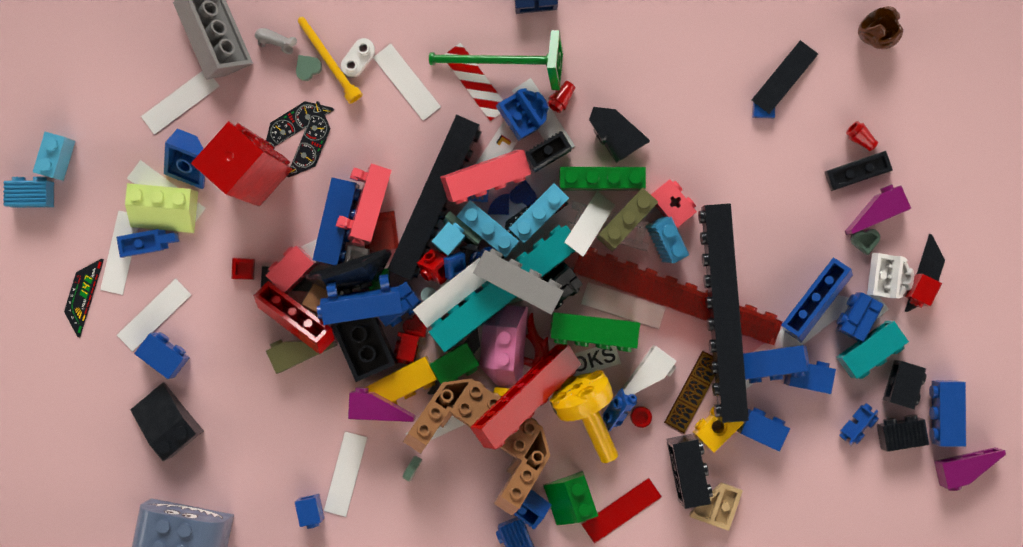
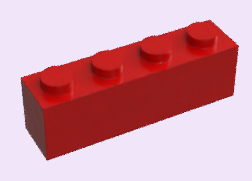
M266 282L253 295L260 310L318 354H321L335 340L332 328L329 325H323L321 319L271 282Z

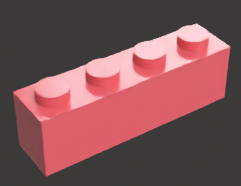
M515 150L449 173L440 178L448 201L460 204L468 201L467 197L475 195V197H480L487 194V190L491 188L499 190L507 187L506 183L522 182L526 180L525 176L531 174L525 151Z

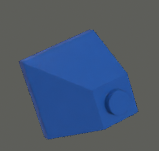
M177 128L165 142L164 175L203 189L205 186V176L191 164L203 150L196 135Z

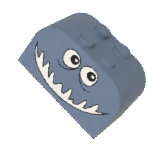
M151 498L140 505L132 547H228L234 514Z

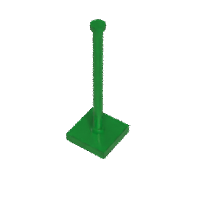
M551 30L549 53L546 56L436 55L435 52H430L429 64L546 65L551 90H560L564 53L560 30Z

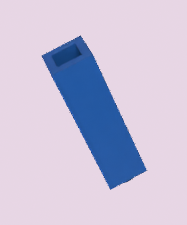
M388 274L379 275L381 289L338 296L336 282L327 283L328 297L321 298L320 305L317 306L318 318H322L323 325L402 313L399 287L390 288Z

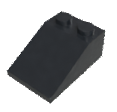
M164 382L130 409L149 445L162 461L172 458L204 431Z

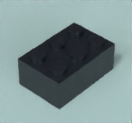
M378 317L330 324L355 382L398 364Z
M692 434L667 438L678 501L685 509L711 504L710 497H713L711 485L707 484L706 476H709L707 464L702 461L701 455L704 454L702 441L699 442L698 438Z

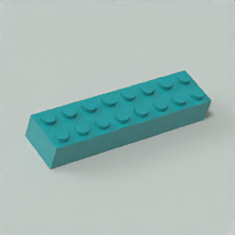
M558 225L549 232L550 237L544 241L542 238L533 245V251L529 254L525 251L515 260L523 264L521 269L527 272L532 269L542 274V278L572 255L575 250L565 243L571 232L567 225L562 228ZM486 281L481 285L483 290L479 293L472 292L465 298V304L461 307L457 304L447 312L449 314L447 318H439L430 325L432 329L429 333L441 349L447 352L517 296Z

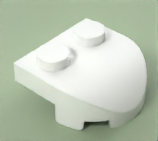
M872 253L867 295L902 298L907 290H911L914 283V270L909 268L908 260L902 256Z

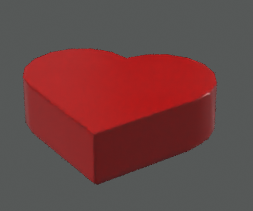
M416 313L413 318H409L403 323L405 333L426 337L427 327Z

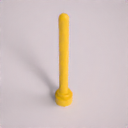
M299 17V25L344 88L345 99L349 104L359 100L363 96L360 89L350 84L304 17Z

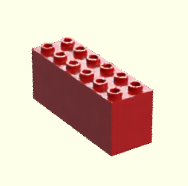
M229 121L191 162L196 169L226 195L259 207L293 170L289 166L290 161L275 151V148L269 142L254 134L240 123L234 125Z

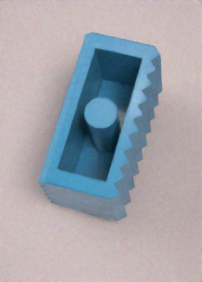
M12 177V181L3 182V205L5 207H54V182L47 181V177H33V181H26L25 177Z
M672 216L660 217L646 225L647 232L650 233L649 236H652L651 240L655 244L654 247L657 248L656 251H659L658 254L662 259L661 262L676 263L689 255Z

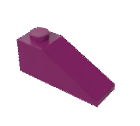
M891 184L881 188V193L875 195L845 230L846 235L854 234L912 209L902 186L893 187Z
M358 387L355 388V391L349 393L348 419L414 422L416 420V415L375 392H368V388Z
M994 447L935 460L939 485L949 491L961 490V486L971 484L1006 455L1005 450Z

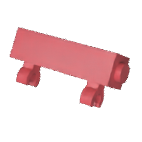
M372 163L368 167L367 172L353 168L350 179L364 182L354 218L351 220L347 217L339 216L336 223L337 227L350 230L347 239L351 240L353 245L364 247V245L368 246L370 244L392 170Z

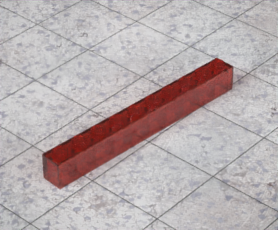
M589 247L584 257L580 254L577 257L573 268L575 274L706 322L707 318H710V312L706 309L705 297H708V290H705L704 293L698 291V286L687 282L685 285L677 283V278L666 275L665 278L657 276L658 272L650 268H646L645 271L638 269V264L626 260V263L617 261V256L606 253V256L597 254L598 250ZM745 304V307L739 306L742 335L774 345L783 322L777 319L778 315L765 311V314L757 312L758 308Z

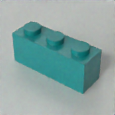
M885 321L868 333L864 342L857 341L836 356V358L851 378L863 379L870 374L869 370L873 367H879L888 361L887 357L905 349L904 345L909 341L895 321Z

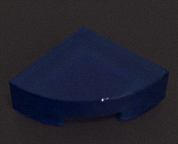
M503 194L494 199L489 207L488 215H509V194Z

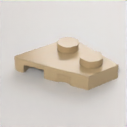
M721 482L712 490L711 504L695 507L689 516L729 531L743 490Z

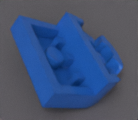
M526 88L517 90L514 95L496 105V108L518 141L536 132L547 120V111L549 109L547 101L539 92L534 93Z

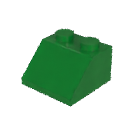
M583 471L543 484L548 501L552 504L550 507L556 525L580 523L598 516Z

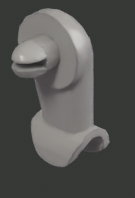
M260 28L255 32V38L258 40L259 46L264 47L266 44H273L281 47V50L286 54H292V47L297 43L295 37L287 38L270 29Z

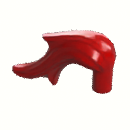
M533 312L528 317V334H526V338L534 346L535 358L531 359L524 356L523 364L531 368L549 352L548 337L543 340L539 336L534 324Z

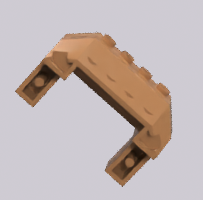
M472 378L443 382L403 442L421 454L439 426L443 428L451 416L471 427L501 396L497 393H492L481 382L475 381ZM532 417L525 420L520 425V429L516 433L511 434L505 440V444L500 447L513 456L514 459L506 470L511 475L494 504L511 516L520 509L551 456L543 427Z

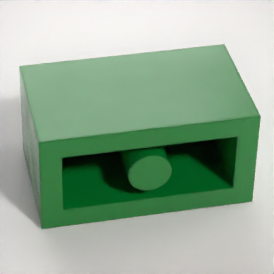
M465 342L432 361L429 365L440 384H442L443 382L459 380L458 377L466 374V376L473 374L478 370L476 367L479 365V361L468 342Z

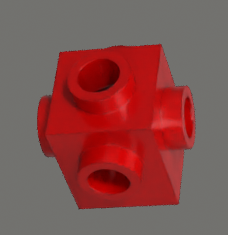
M432 249L417 262L421 270V276L427 281L431 280L442 285L447 280L445 278L443 259L447 255Z

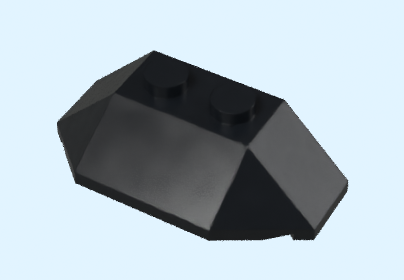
M383 249L306 274L305 276L307 280L326 290L327 283L336 282L337 293H340V295L351 294L354 288L360 287V290L372 287V283L379 280V275L382 274L392 253L391 250Z

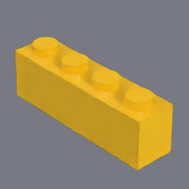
M425 356L364 388H368V392H375L397 405V399L404 396L406 400L417 394L415 390L421 387L426 390L434 386V381L437 380V377L429 365L428 357Z

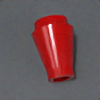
M565 81L560 90H556L548 97V106L557 113L566 110L576 87L571 82Z
M859 121L853 123L846 131L849 140L866 148L868 151L875 149L879 143L866 125Z

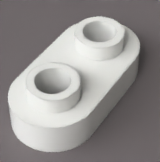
M366 38L355 42L341 62V69L346 76L355 78L363 72L375 55L373 43ZM362 46H367L365 52L360 51ZM351 62L355 63L353 69L348 68V64Z

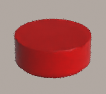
M637 406L631 411L630 419L636 427L644 428L651 423L652 414L648 408Z

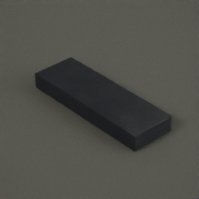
M883 151L827 170L825 175L831 191L893 171L887 152Z

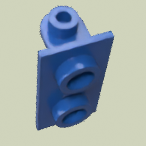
M620 388L602 414L608 432L613 427L621 426L628 415L627 411H631L637 404V397L634 394L625 395L623 388Z
M867 403L864 406L861 405L852 416L858 423L855 424L849 420L840 430L839 436L845 441L849 438L850 446L854 442L859 444L865 436L864 430L868 426L872 428L879 420L877 417L878 410L876 409L874 413L871 412L873 408Z

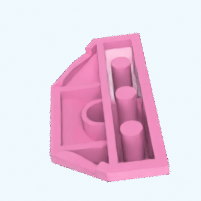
M507 305L483 324L479 367L498 387L511 389L523 377L528 307Z

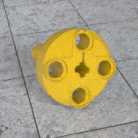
M597 370L592 373H584L568 378L563 383L562 388L553 393L550 398V404L554 413L562 421L581 419L602 463H609L618 457V452L599 411L611 401L613 392L604 372Z

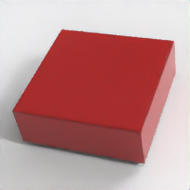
M232 258L231 279L254 280L255 259Z

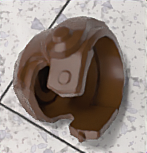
M891 6L882 7L869 13L859 25L858 35L860 39L877 49H888L895 46L903 35V28L898 22L900 13Z

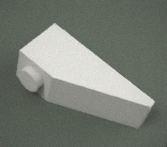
M653 345L622 387L625 395L635 394L664 379L666 375L670 376L676 369L674 365L676 360Z

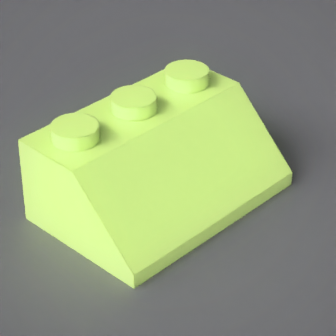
M127 183L125 207L130 227L194 233L198 191L185 188Z

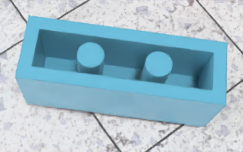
M553 183L517 219L509 230L525 244L568 201L569 197Z
M471 200L456 216L496 251L502 253L505 258L519 243L518 239Z

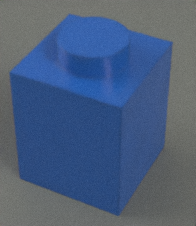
M315 494L301 497L295 501L299 526H306L307 529L318 527L319 523L324 520L320 495Z

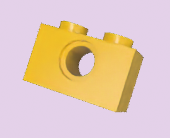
M713 406L709 411L711 414L706 419L702 418L695 424L694 427L696 429L693 433L715 453L744 422H721V428L718 431H713L712 424L718 421V418L715 417Z

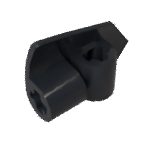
M593 107L589 121L594 128L596 137L602 145L606 146L616 163L650 142L641 131L616 109Z

